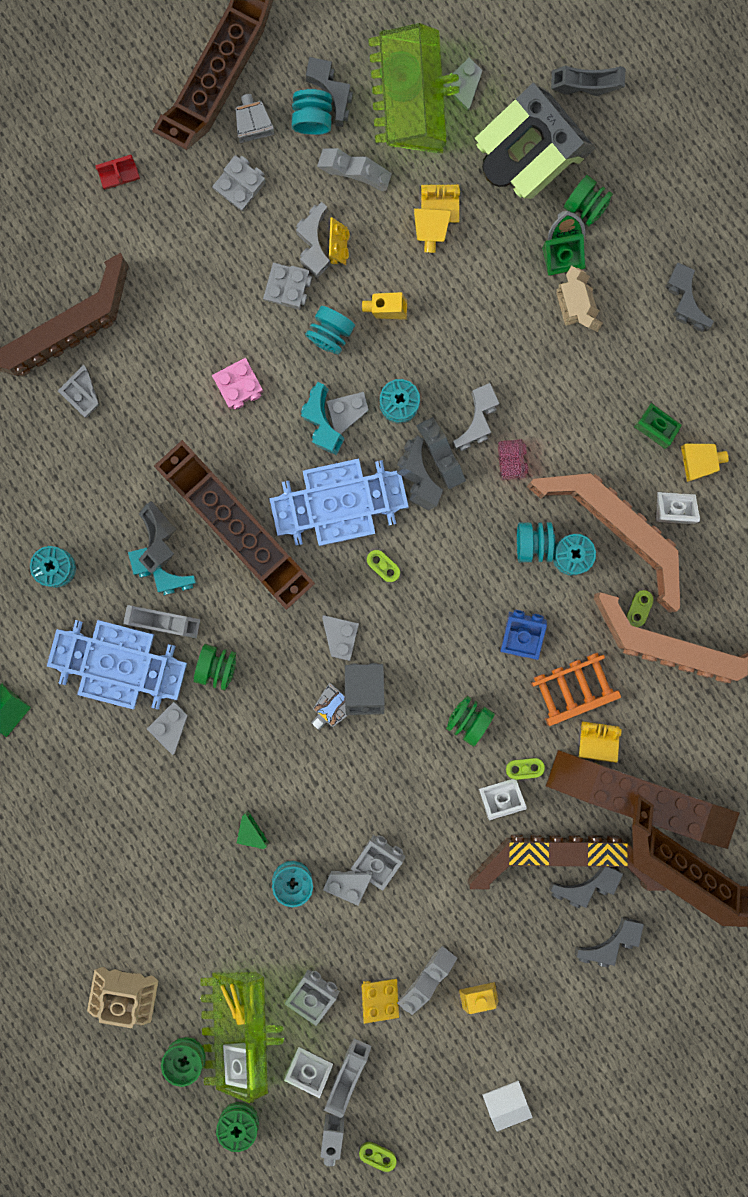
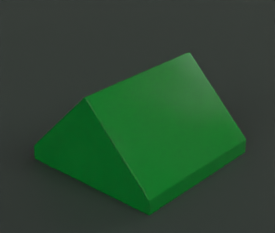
M583 233L544 242L542 248L548 276L568 272L571 266L585 269Z
M651 403L634 427L666 449L671 445L682 425Z
M1 683L0 734L8 737L31 707Z
M245 812L241 819L236 844L265 849L269 841L250 812Z

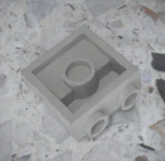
M235 155L223 169L224 173L212 188L239 210L243 211L266 181L264 178L265 174L257 167L252 169L249 166L250 162L243 156L238 158Z
M273 263L263 300L300 310L301 305L305 306L307 294H305L306 287L311 285L312 276H309L310 271L295 266L288 267Z
M373 834L351 867V870L355 871V873L372 871L373 874L369 882L383 891L403 863L405 855L401 848L397 846L392 847L387 844V840L383 836H375Z
M307 970L287 998L285 1005L317 1026L337 999L340 991L337 990V986L333 982L327 983L321 979V975L317 971L311 972Z

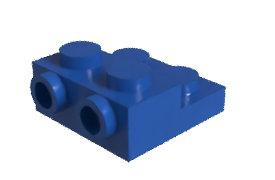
M521 610L509 612L501 652L538 660L547 627V619H544V616L540 614L525 615V612Z

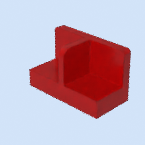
M132 155L95 165L104 190L140 179Z

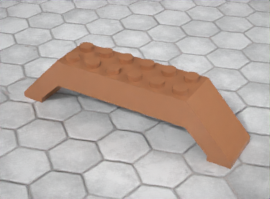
M589 473L537 478L528 484L527 487L540 499L547 495H571L656 570L658 598L656 601L670 613L677 612L680 609L678 550L675 548L676 544L668 538L664 539L660 535L662 532L654 525L651 527L647 524V519L640 513L636 514L626 500L621 501L614 489L605 487L602 484L603 480L599 476Z
M601 592L594 595V600L618 648L624 650L623 654L638 656L640 654L642 655L641 659L651 662L660 660L661 665L675 667L677 665L679 666L678 670L693 673L695 670L698 671L697 675L706 678L715 676L716 681L731 684V681H739L748 675V652L737 657L631 626L618 604V597Z

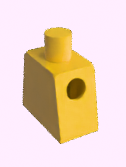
M414 208L417 240L425 241L424 252L436 253V241L444 242L451 210Z
M402 292L373 294L372 301H362V311L372 312L377 319L407 320V299Z
M684 444L681 446L687 482L720 471V463L729 461L727 451L717 452L715 444Z
M495 982L459 990L462 1007L468 1014L497 1008L499 1000Z

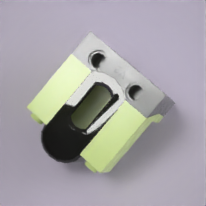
M534 82L475 137L478 142L476 144L482 153L487 154L482 164L483 174L487 181L501 188H514L515 193L524 199H533L567 166L573 162L581 163L596 149L549 91ZM534 128L537 129V130L540 132L541 137H540V135L534 130ZM529 141H532V142L536 143V145H534V144H532V143L527 144V145L525 146V153H526V155H524V153H523V146H524V144L527 143V142H529ZM509 148H510V151H511V152L515 155V157L519 160L518 162H517V161H514V160L511 158V156L508 154V149H509Z

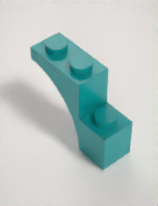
M317 382L316 386H313L310 391L308 402L302 407L301 417L319 427L313 433L312 443L337 456L345 438L330 426L325 413V401L329 389L324 384Z
M147 548L128 552L133 575H139V578L151 575L139 561V558ZM162 568L153 573L158 593H163V595L175 593L174 589L182 588V591L193 589V585L197 584L194 575L175 576L167 573Z

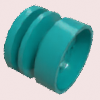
M316 89L296 91L293 94L294 103L292 108L295 112L292 114V129L301 134L322 135L331 131L332 119L329 114L332 111V95Z
M320 306L315 315V319L320 325L311 323L310 328L313 331L307 330L305 336L317 347L340 355L342 349L338 345L345 346L346 344L340 335L350 337L355 324L339 312L325 306Z
M395 379L383 387L380 394V410L388 421L396 424L406 423L417 414L420 394L416 386L410 381ZM400 396H402L403 402L397 404L396 398H400Z
M519 522L517 525L518 563L532 562L533 554H537L538 562H543L544 554L546 562H552L555 552V533L552 522H546L545 531H543L542 522L538 523L536 531H533L531 522Z
M571 534L556 543L553 563L559 572L568 576H576L586 572L593 566L596 559V550L588 537L581 534ZM577 550V555L579 556V558L576 557L573 559V554L571 553V551L574 552Z
M47 546L34 553L30 562V571L33 578L41 585L59 588L66 586L72 581L76 573V563L72 555L64 549ZM52 563H53V565L55 566V569H54V570H53V569L50 570V568L48 567V564H52Z
M287 861L277 867L272 878L273 895L277 901L287 907H298L308 901L312 895L313 882L307 866L301 862ZM291 878H294L295 882H297L294 883V886H290L289 881Z

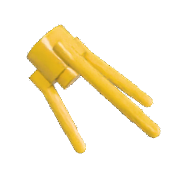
M231 984L230 988L236 1006L234 1008L224 985H221V990L232 1012L233 1019H236L237 1025L251 1022V1015L254 1014L252 984H249L248 1008L246 1005L240 1006L234 985Z

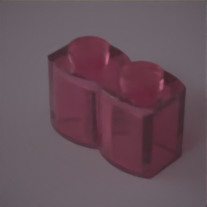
M522 439L499 441L497 445L501 481L524 479L525 474H528V463H524V455L527 453L526 444H522Z

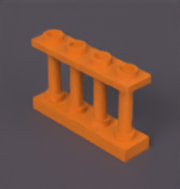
M597 652L587 656L588 660L582 663L580 660L569 663V668L563 670L562 667L552 670V674L545 677V674L534 677L535 681L531 682V685L533 687L539 685L549 710V717L545 718L548 726L621 698L618 690L613 691L609 687L599 661L605 659L604 655H599ZM589 664L593 665L603 690L601 692L602 696L597 698L594 695L592 696L581 669ZM572 671L575 672L585 697L583 699L585 703L577 705L576 702L574 703L564 678V674ZM554 678L557 679L567 704V710L559 712V709L556 710L546 684L547 681Z

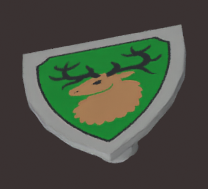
M569 211L559 213L558 219L549 230L548 240L582 233L585 237V225L582 219Z

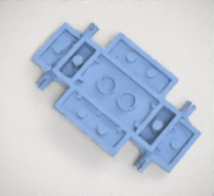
M359 459L304 470L303 476L306 490L292 492L290 481H286V484L284 481L281 482L284 493L278 497L269 498L277 536L293 535L295 546L303 544L301 533L315 528L318 544L323 546L375 534L372 516L387 515L389 526L392 525L391 518L393 525L397 523L394 513L408 508L402 476L397 474V471H385L383 460L379 461L380 467L378 461L375 462L377 473L366 477L362 475Z
M75 620L73 631L56 629L47 667L55 668L61 672L59 684L66 685L69 674L82 676L77 695L130 709H135L139 691L154 696L151 708L159 709L162 698L178 700L187 663L178 661L173 657L176 646L168 644L165 655L151 654L150 649L154 634L97 620L93 638L86 637L80 633L83 622Z

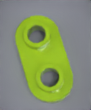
M373 550L368 554L367 564L383 580L395 582L399 578V567L382 551ZM375 556L380 558V562L377 564L373 562ZM389 569L394 571V575L391 577L387 575Z
M646 590L639 591L634 595L626 615L631 626L640 627L646 622L653 604V596ZM642 596H645L647 598V602L645 604L641 602ZM635 614L640 616L639 621L634 620Z
M538 758L512 760L506 765V774L514 780L537 778L545 770L544 763ZM537 764L538 769L532 771L531 765ZM513 766H518L519 771L517 773L512 772Z
M365 1142L361 1145L359 1156L364 1163L384 1172H390L395 1168L396 1156L392 1151L373 1142ZM371 1149L373 1152L368 1155L365 1151ZM385 1157L390 1158V1161L388 1163H385L383 1161Z

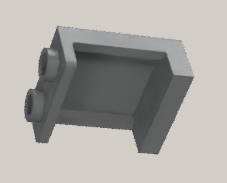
M353 663L345 665L346 715L384 714L383 664L370 663L368 665H359Z

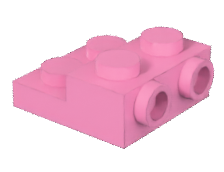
M246 358L212 375L230 410L232 408L234 410L240 409L245 405L244 402L250 399L255 401L263 393V389Z

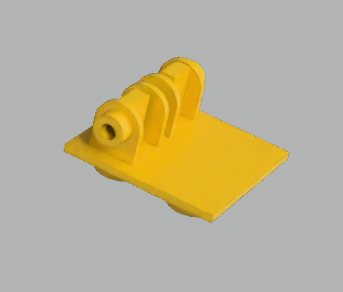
M421 185V209L451 210L449 223H459V185Z
M332 217L330 218L329 240L330 264H338L339 261L346 265V260L349 257L347 240H349L350 233L348 227Z
M582 721L579 758L618 763L619 736H621L622 729L618 726Z
M397 979L372 983L371 981H363L361 988L364 1024L399 1018Z

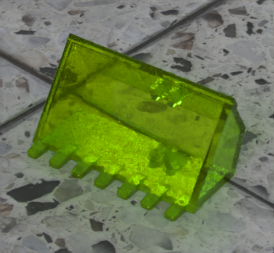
M416 23L391 30L379 31V36L369 38L368 40L369 46H380V52L370 54L369 56L370 62H381L380 69L371 71V78H382L381 85L372 87V94H383L384 99L383 101L373 103V110H384L385 117L374 119V126H385L386 133L375 135V142H386L387 146L443 153V148L447 142L444 96L460 93V88L458 86L444 88V84L459 81V75L442 76L439 30Z
M257 972L212 973V978L200 979L201 986H213V994L201 995V1002L213 1003V1011H202L201 1018L214 1019V1027L202 1028V1035L214 1036V1044H203L202 1046L205 1052H215V1060H206L203 1068L215 1069L216 1077H204V1085H216V1090L251 1104L254 1100L268 1094L266 1045H280L284 1043V1039L280 1037L266 1038V1033L282 1032L283 1026H266L264 977ZM231 984L234 985L240 1006L244 1005L245 1024L237 1025L236 1019H233L232 1012L221 990V985H224L234 1008H236L230 988ZM246 1044L247 1089L226 1084L223 1045Z

